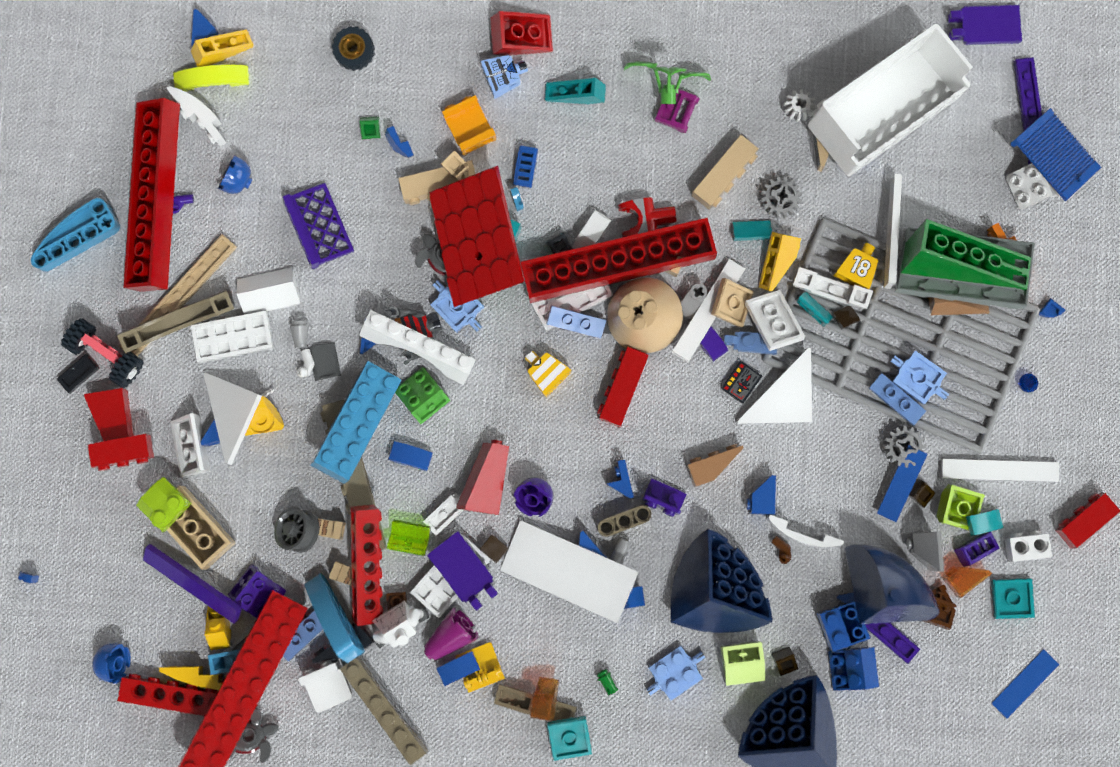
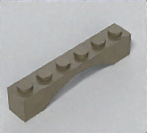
M224 290L120 332L117 337L124 352L127 353L180 329L233 310L235 306L228 290Z
M359 656L340 669L410 766L428 752V749L417 734L392 706Z

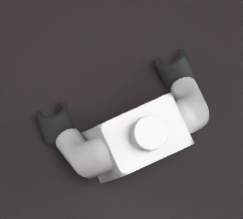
M405 601L401 602L373 620L379 631L374 632L373 641L379 649L387 643L392 647L406 645L408 638L416 634L418 621L420 623L430 618L426 609H410Z

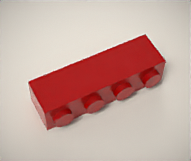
M628 346L626 351H621L618 359L621 362L619 369H614L611 377L614 379L612 387L608 385L604 395L607 397L605 404L601 403L597 412L600 415L599 420L621 428L647 362L648 354Z

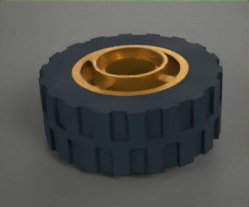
M350 26L346 29L343 28L333 39L332 53L337 62L345 69L352 71L362 70V68H366L372 62V58L375 55V46L365 30ZM352 46H358L356 51H349Z

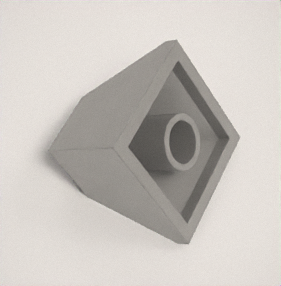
M941 531L908 534L909 538H906L907 549H910V554L930 571H944Z

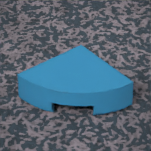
M518 188L510 189L516 210H523L524 206Z

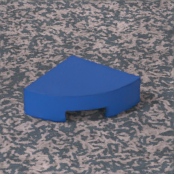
M1050 298L1040 310L1039 316L1054 318L1066 310Z
M20 571L18 579L27 583H36L39 576Z

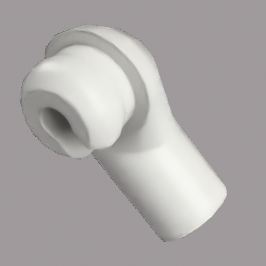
M310 349L301 351L304 364L297 369L299 377L306 378L310 376L315 365Z

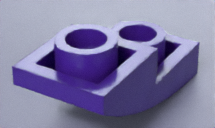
M710 326L700 344L702 350L714 362L728 352V348L712 326Z

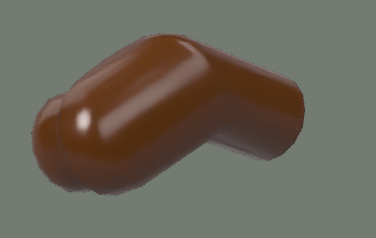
M776 535L771 543L779 549L780 563L787 564L792 557L791 547Z

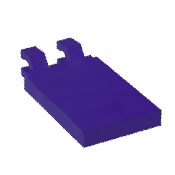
M1020 5L963 7L961 10L950 11V14L947 15L948 23L962 22V28L952 29L949 32L951 41L963 40L965 45L1016 44L1022 42Z
M459 531L427 554L460 600L465 603L469 601L476 611L483 606L475 596L480 591L485 589L491 599L499 594L491 584L494 577Z

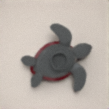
M424 234L423 242L429 249H422L417 253L415 264L420 268L424 261L427 260L435 272L445 276L444 281L448 285L441 245L436 242L432 235Z
M255 708L250 718L251 721H248L229 759L234 756L235 752L250 754L260 749L261 763L269 759L272 747L266 740V736L275 734L279 729V725L268 723L262 726L261 712Z

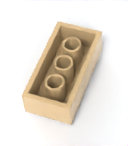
M179 485L176 489L192 504L167 531L202 570H207L233 547L236 542L186 486Z

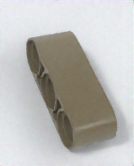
M638 506L603 519L598 524L597 529L601 536L609 537L648 522L652 513L647 506ZM645 509L648 517L645 520H640L637 516L638 510ZM621 516H627L630 519L627 527L619 524ZM606 522L612 526L611 532L607 534L601 531V525Z

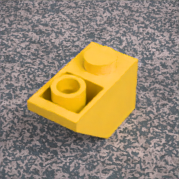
M207 606L204 635L210 650L230 647L231 627L228 619Z

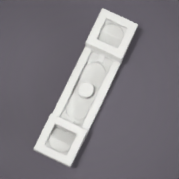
M801 267L798 269L793 286L816 296L861 309L868 308L873 293L872 290L835 281Z
M767 515L766 519L778 532L798 543L813 547H834L844 543V541L826 534L822 535L821 541L788 530L786 529L788 521Z

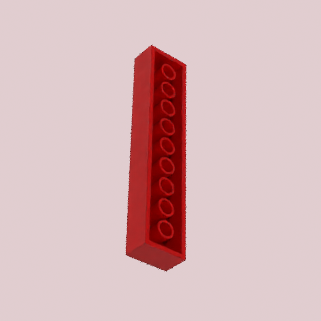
M166 98L136 102L123 288L139 292L168 290L180 104Z
M707 217L521 261L520 263L529 301L534 303L661 273L678 267L682 268L715 260L717 251Z
M271 590L177 767H225L308 610L306 606Z

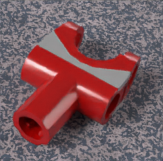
M650 197L633 199L618 205V211L632 213L638 220L635 227L622 232V238L657 230V225L677 222L675 206L654 209L653 198Z

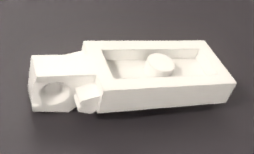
M455 493L451 495L423 521L436 536L464 511L456 509L461 494Z

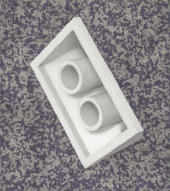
M293 267L237 279V296L244 315L301 304Z
M190 413L171 421L180 478L210 472L206 447L201 446V440L204 435L200 416Z

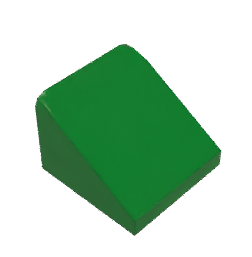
M363 117L360 119L362 139L381 138L379 117Z

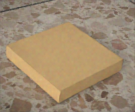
M722 278L711 315L737 327H743L748 313L745 302L752 299L754 291L731 280Z

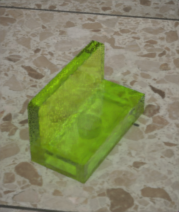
M394 519L387 542V549L425 556L429 545L431 527Z

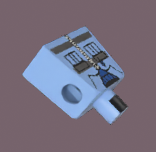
M511 55L481 61L494 99L521 84L519 74L528 71L525 61L514 64Z

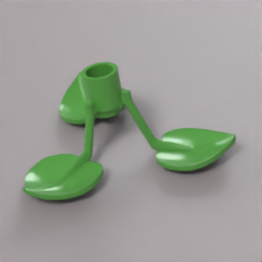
M634 61L624 66V70L632 66H646L654 70L659 93H661V104H676V93H679V86L684 78L698 76L708 81L711 80V75L708 73L686 72L687 69L681 67H656L658 64L652 62ZM658 71L667 74V84H663V88ZM677 72H685L678 74L679 79L674 89V85H671V76Z

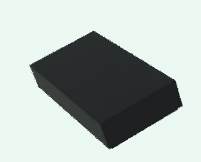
M85 354L56 380L71 394L99 370V367Z

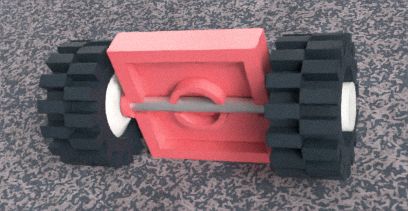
M79 318L74 321V324L72 323L70 328L66 330V334L63 335L64 338L61 339V345L75 355L77 353L80 354L81 350L84 351L86 346L91 347L115 365L109 373L111 381L121 388L131 384L132 380L136 379V375H139L144 364L143 360L131 351L121 355L114 348L105 344L95 336L96 327L85 319Z

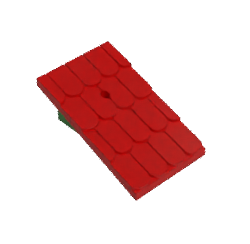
M498 165L429 192L435 217L434 222L442 249V258L448 277L447 282L454 307L524 282Z

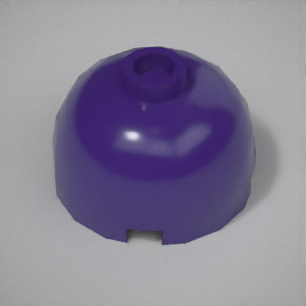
M527 478L518 485L514 492L516 507L527 516H543L548 512L553 503V490L549 483L542 478Z

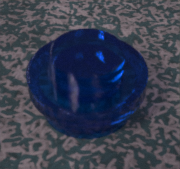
M1028 373L1020 377L1018 384L1022 391L1031 393L1038 388L1039 382L1035 375Z

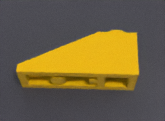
M246 29L195 40L190 52L197 67L216 64L253 48L254 44Z
M772 232L759 288L768 291L774 290L796 259L801 238Z

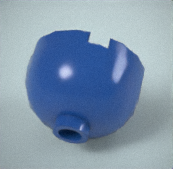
M234 155L218 189L229 194H238L244 187L248 189L253 179L250 178L251 170L247 162Z
M109 643L101 646L92 660L94 674L105 682L114 684L121 682L122 677L127 675L124 673L126 666L130 668L131 655L129 649L124 647L123 644Z

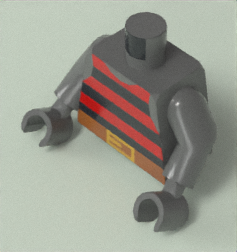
M394 306L385 310L392 312V315L387 316V318L393 319L397 317L395 319L396 322L435 340L433 332L443 329L440 319L428 322L426 314H422L421 311L409 308H396ZM405 350L400 355V357H407V360L403 362L404 365H407L411 360L421 358V356Z

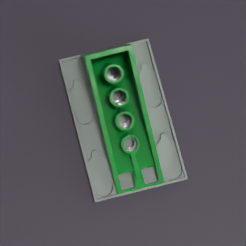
M926 219L919 228L908 227L905 230L895 292L924 298L928 296L950 301L958 300L1011 309H1024L1027 307L1034 242L969 235Z

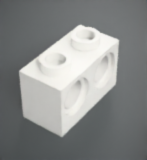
M1042 530L1032 531L1030 536L1015 533L1010 534L1011 538H1005L1008 562L1052 557L1049 534H1042ZM1036 540H1039L1041 543L1039 550L1034 547ZM1016 542L1022 545L1020 552L1015 550Z

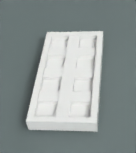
M606 285L534 302L531 305L547 332L554 328V326L546 324L551 305L583 313L612 298L613 294L609 286Z
M267 311L191 325L197 363L274 349Z
M461 534L486 566L491 559ZM435 565L410 592L438 618L458 598Z

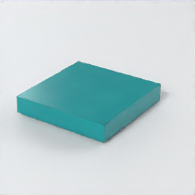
M1032 578L991 580L994 619L1035 618Z
M586 716L547 722L553 761L592 755Z

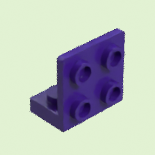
M651 478L642 500L646 501L644 505L653 509L656 507L662 508V513L673 517L681 513L680 509L687 494Z
M251 564L228 593V596L240 605L242 609L257 618L271 590L282 595L286 593V590L263 575L258 567Z

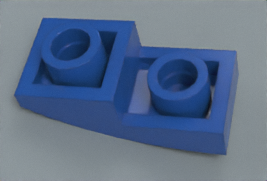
M394 441L388 460L427 471L433 453Z
M469 652L436 668L444 686L480 670L473 652Z

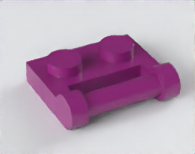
M679 89V93H676V104H661L655 122L674 128L681 133H686L688 122L700 98ZM683 100H687L688 105L679 123L675 121Z

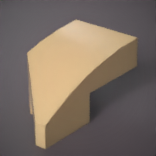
M454 150L441 165L459 181L468 177L469 166Z

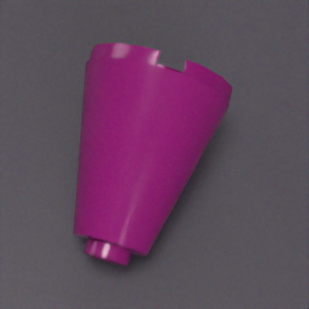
M456 608L450 610L424 644L425 655L429 659L437 660L477 640L479 637L478 632L472 630L474 626L472 621L461 610L457 612Z

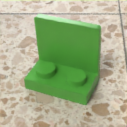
M424 367L399 385L395 392L420 424L424 423L451 401Z

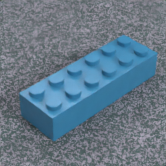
M367 361L310 466L344 484L348 482L393 398L401 379Z

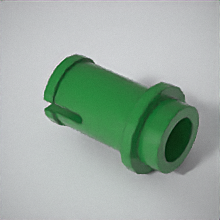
M604 669L597 674V681L601 682L607 695L610 696L619 689L610 676L611 672Z

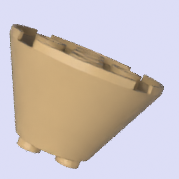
M637 278L622 285L611 298L607 311L608 327L614 339L626 349L628 346L643 353L660 351L670 345L677 337L683 321L682 306L678 295L669 285L654 278Z

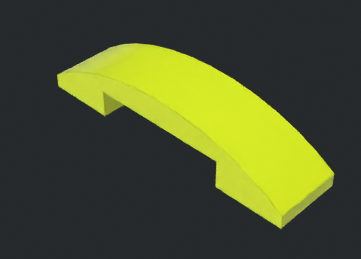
M211 65L173 73L174 88L182 91H193L194 88L228 84L231 87L249 85L248 66Z

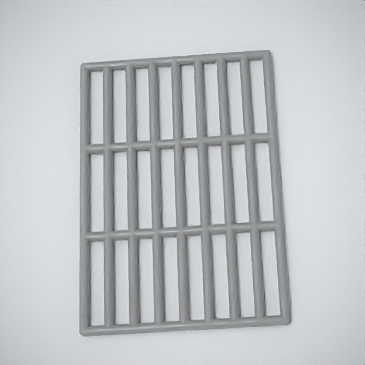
M823 218L818 225L801 268L808 270L813 261L834 271L838 270L841 266L840 264L815 254L819 244L847 256L852 251L850 248L823 238L826 227L863 243H869L885 252L886 243ZM898 249L897 257L901 258L902 250ZM878 261L876 268L882 270L879 280L873 279L871 286L875 287L868 308L864 315L856 312L861 322L858 331L855 332L848 328L841 330L838 324L831 321L825 326L830 330L854 339L850 350L802 330L805 335L804 339L846 356L843 367L811 354L812 363L839 374L836 384L812 374L811 383L910 424L892 408L842 388L847 377L869 387L874 382V380L850 370L854 360L894 377L898 374L899 370L857 353L861 343L892 356L896 355L904 361L908 360L911 356L864 336L868 325L931 351L929 360L936 364L939 355L1003 381L998 392L941 368L947 373L945 378L996 399L993 409H990L944 390L949 393L946 399L989 416L985 427L927 402L923 405L910 396L926 411L982 434L979 444H975L921 420H918L914 425L915 427L982 454L1038 318L1040 308L1027 303V307L1024 309L1031 312L1028 321L1025 322L989 307L988 315L1024 329L1021 339L1012 337L962 315H942L946 319L943 326L940 327L878 301L882 291H885L930 310L929 301L914 295L895 292V287L891 289L884 288L885 263ZM793 286L787 299L793 314L820 325L805 310L793 306L797 295L801 296L806 292ZM807 292L821 306L833 311L844 308V306ZM875 308L939 334L935 345L872 319ZM953 320L1016 346L1017 349L1014 356H1009L950 331ZM949 338L1009 363L1010 366L1007 374L942 348L945 339ZM791 345L779 348L798 357L804 352ZM764 354L763 362L782 371H786L790 366L771 358L772 354Z

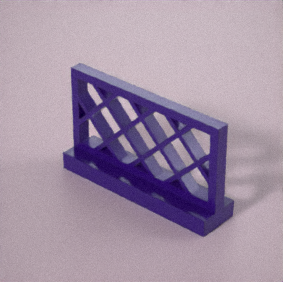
M325 183L291 196L290 194L282 196L284 206L312 270L318 268L321 264L354 252ZM324 190L326 195L324 201L313 198L315 192ZM301 197L309 199L306 208L299 206L295 199ZM311 201L321 204L318 213L308 210ZM324 206L332 209L331 218L320 215ZM306 212L316 216L313 225L304 221ZM319 218L329 222L325 230L315 226ZM331 223L339 226L340 231L338 235L328 232ZM313 230L324 233L320 242L312 239L311 234ZM326 235L336 238L333 247L323 244ZM338 240L345 242L348 249L343 251L335 249ZM320 247L331 250L328 257L320 258L318 254Z

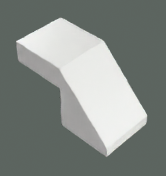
M595 210L579 233L572 248L576 249L597 244L598 240L604 235L611 219Z

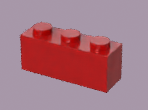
M149 434L87 444L91 468H96L98 471L110 470V466L117 465V468L127 467L130 462L135 461L137 464L148 463V459L154 458L151 435Z
M1106 493L1093 494L1088 498L1089 502L1085 506H1079L1073 511L1074 515L1071 518L1067 517L1058 524L1060 527L1055 531L1071 549L1082 545L1120 512V509Z

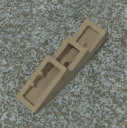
M499 684L494 701L496 705L549 721L574 718L577 711L576 706Z

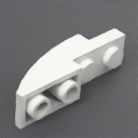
M171 86L166 88L170 93L168 95L169 99L180 104V113L185 119L189 118L192 122L196 121L202 129L206 127L209 131L207 136L213 144L217 142L221 147L227 143L216 129L222 123L205 104L178 88Z

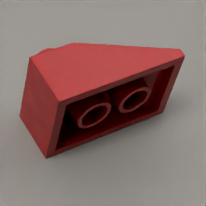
M499 11L490 18L494 55L553 52L550 15Z

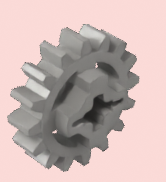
M778 176L776 182L770 179L769 185H764L763 188L766 191L761 192V195L764 196L761 199V203H766L763 209L769 208V215L774 212L776 218L780 214H782L783 218H786L787 213L792 216L794 213L793 209L796 211L799 209L797 204H801L802 199L798 197L802 195V192H797L800 186H794L793 179L788 182L787 177L781 180ZM780 186L779 189L771 191L774 187ZM783 191L782 195H783V198H784V199L782 200V202H781V204H780V197H779V195H780L781 192ZM786 204H792L790 207L783 209V206Z
M902 426L901 430L898 427L895 428V433H888L891 438L884 439L888 443V445L883 447V449H888L885 456H891L889 462L896 461V467L902 463H905L906 468H908L909 463L916 466L914 462L905 460L908 454H916L918 450L922 451L923 448L927 447V445L922 444L925 437L919 438L921 432L914 433V427H911L909 430H907L906 426ZM905 434L902 440L895 439L897 436ZM904 443H907V444H906V447H908V445H910V446H911L912 448H914L915 450H913V449H911V450L908 449V450L905 452V451H903V450H904V447H902L901 445L904 444Z

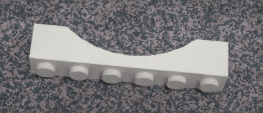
M370 310L359 336L376 344L396 346L413 352L436 366L446 377L462 385L467 380L476 359Z

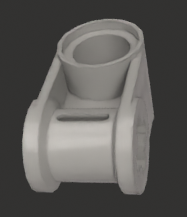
M703 284L693 285L687 295L681 300L683 316L690 321L706 298L707 289ZM701 289L703 296L695 297L694 290L698 291Z

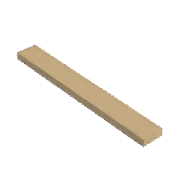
M221 234L140 324L182 308L237 247ZM148 344L137 349H134L131 352L138 356L148 346Z

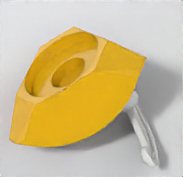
M273 388L261 394V400L245 436L283 429L284 423L279 412L266 398L270 393L274 392Z

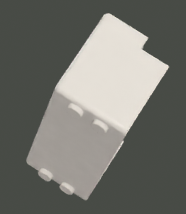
M934 24L929 29L922 30L916 38L832 97L822 100L811 113L813 117L808 123V128L847 176H852L955 102L970 87V83L965 78V75L973 67L941 27Z

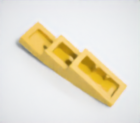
M164 666L159 668V672L195 686L219 690L222 684L223 674H203V666Z

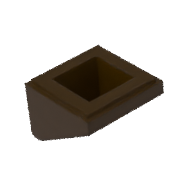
M846 306L833 312L841 330L860 321L859 316L851 306Z
M916 479L909 497L925 508L936 493L926 482Z
M491 535L480 548L495 563L509 549L494 535Z
M790 647L772 653L780 676L799 669Z

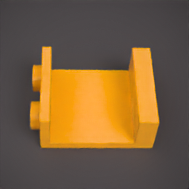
M476 95L473 97L467 96L460 103L448 105L442 111L443 117L463 156L497 140L493 128L490 127Z

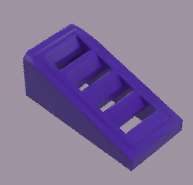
M990 531L958 547L954 552L961 565L966 567L995 552L1000 547ZM984 539L987 540L990 549H988L987 545L984 542Z

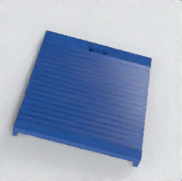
M1051 108L1011 142L1012 147L1018 146L1064 201H1067L1101 168L1097 161L1091 158L1089 152H1086L1084 146H1081V143L1074 138V135H1071L1067 126H1064V123L1057 118V115H1054V111Z

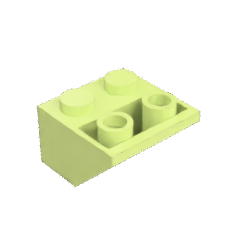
M755 641L720 646L726 686L765 681V661L762 642Z

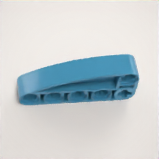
M95 198L71 213L40 243L31 257V264L43 272L50 271L118 233L120 223L111 206L104 200ZM100 205H103V210L101 212H97L98 207ZM93 230H95V231H96L95 236H93V237L90 238V237H89L90 232L93 231ZM79 239L78 245L73 247V242ZM62 248L61 255L56 256L57 250ZM45 258V263L40 266V260Z
M320 573L306 582L304 585L313 609L337 656L349 663L365 652L364 647L326 577Z

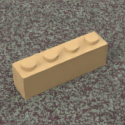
M740 135L696 187L692 197L708 210L712 206L716 208L722 201L721 195L724 192L728 193L734 186L732 182L736 178L740 179L746 172L744 168L747 164L752 165L757 159L758 155L756 154L759 148Z
M472 160L466 161L469 166L468 177L476 174ZM444 167L399 178L405 204L409 205L419 204L421 200L425 199L430 201L429 192L457 181Z

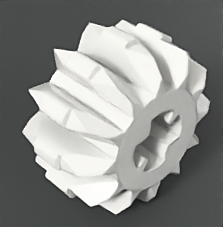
M800 89L799 94L794 90L792 91V96L787 95V101L784 102L783 106L787 108L785 114L791 113L790 120L796 117V121L800 122L801 118L807 121L808 116L812 117L811 113L815 110L816 105L813 104L815 97L809 98L810 92H807L805 95L803 94V89Z

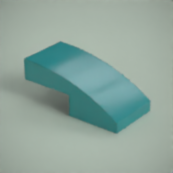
M999 509L966 517L971 536L1004 528Z

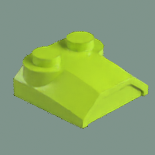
M162 477L139 499L136 506L151 520L155 527L165 532L192 503L165 477Z
M948 484L941 493L937 510L938 521L945 525L969 531L966 517L980 514L985 495Z

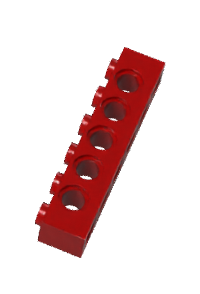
M374 504L350 506L352 621L357 626L374 624L373 620L383 614V609L380 605V598L383 595L382 587L380 586L382 569L379 562L382 559V551L379 548V541L382 540V532L379 529L382 514ZM370 523L369 529L363 530L364 525ZM371 542L368 549H363L366 543ZM368 561H371L370 566L368 568H364V564ZM371 580L370 585L364 587L365 582ZM371 599V603L364 606L365 602Z
M129 673V676L122 677L117 701L205 716L217 690L210 688L200 689L198 686L186 683V686L179 685V681L167 680V683L159 682L160 678L157 677L142 679L139 674ZM140 685L145 687L144 695H141L138 691ZM159 688H162L165 692L163 698H160L157 694ZM178 691L184 694L182 702L176 697ZM197 695L203 697L202 705L196 703L195 698Z

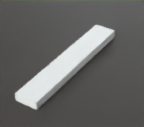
M894 174L890 180L884 288L891 289L896 284L902 176L900 174Z
M730 259L728 260L673 349L672 353L686 362L690 361L716 318L711 315L722 278L737 283L746 268Z
M941 459V479L1059 482V462Z

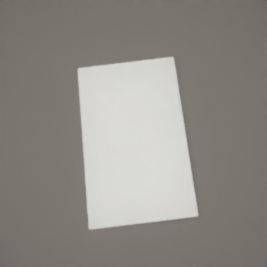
M523 521L519 522L500 571L615 623L619 622L638 575V571Z

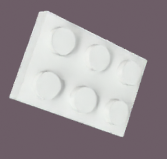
M781 290L746 300L745 306L769 351L804 340L805 335Z

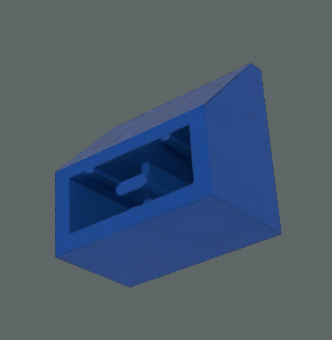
M855 601L816 613L829 651L834 652L870 639L866 625L859 622Z
M874 647L841 649L834 652L828 651L833 691L868 690L879 687Z

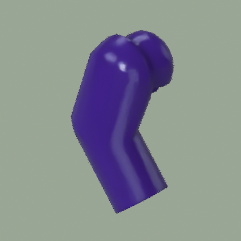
M193 194L175 196L173 214L178 213L184 204L194 203Z

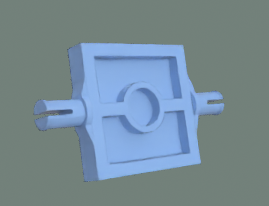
M439 280L432 285L440 294L430 305L456 333L469 324L476 332L482 328L475 320L477 314L485 308L478 299L454 307L449 286L445 288Z
M916 350L905 362L896 355L891 359L890 362L899 367L898 374L892 382L921 404H926L928 399L934 394H937L943 400L949 395V393L940 388L941 382L947 373Z
M680 646L650 666L649 669L654 675L655 683L646 688L647 691H650L649 694L652 695L661 689L672 701L701 681L703 678L698 672L696 664L705 658L704 655L701 656L703 653L700 651L691 658Z

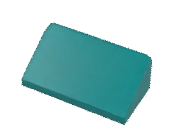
M770 220L732 222L733 241L770 240L772 227Z
M804 292L796 300L821 326L825 327L833 318L807 292Z

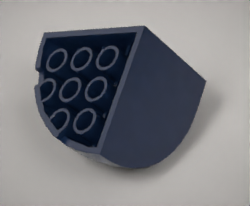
M710 529L702 532L688 547L677 568L671 591L670 623L704 632L732 633L760 628L773 621L769 599L765 598L762 587H764L763 582L748 558L738 547L733 548L728 543V539Z
M853 544L845 548L860 624L932 620L939 615L937 601L928 583L902 557L883 548L870 545Z
M817 675L792 681L793 684L785 688L780 687L770 694L750 717V723L740 740L738 757L752 767H837L835 723L830 701L820 678Z

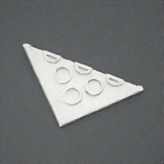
M806 348L763 395L737 420L738 424L812 422L811 348Z
M204 373L225 463L232 465L262 396Z

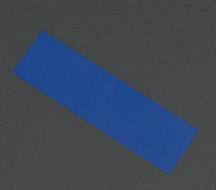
M908 445V447H907V449H906V451H907L908 449H910V450H911V449L915 450V449L912 448L910 445ZM918 450L916 454L910 453L907 455L905 460L914 462L916 466H913L912 463H909L908 468L905 467V463L898 466L877 514L897 522L925 462L927 453Z
M1043 649L991 704L1008 719L1060 664Z

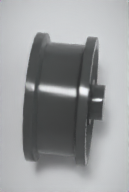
M296 507L285 509L279 515L275 524L274 536L276 543L282 549L293 550L298 553L310 550L319 536L318 518L313 512L308 510H301Z

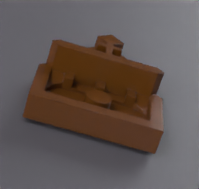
M942 585L932 590L938 604L939 615L932 620L924 622L950 630L956 612L955 607L957 606L949 597L945 585Z

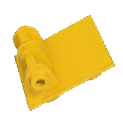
M491 642L455 656V659L469 652H473L480 670L463 677V683L468 693L505 679Z

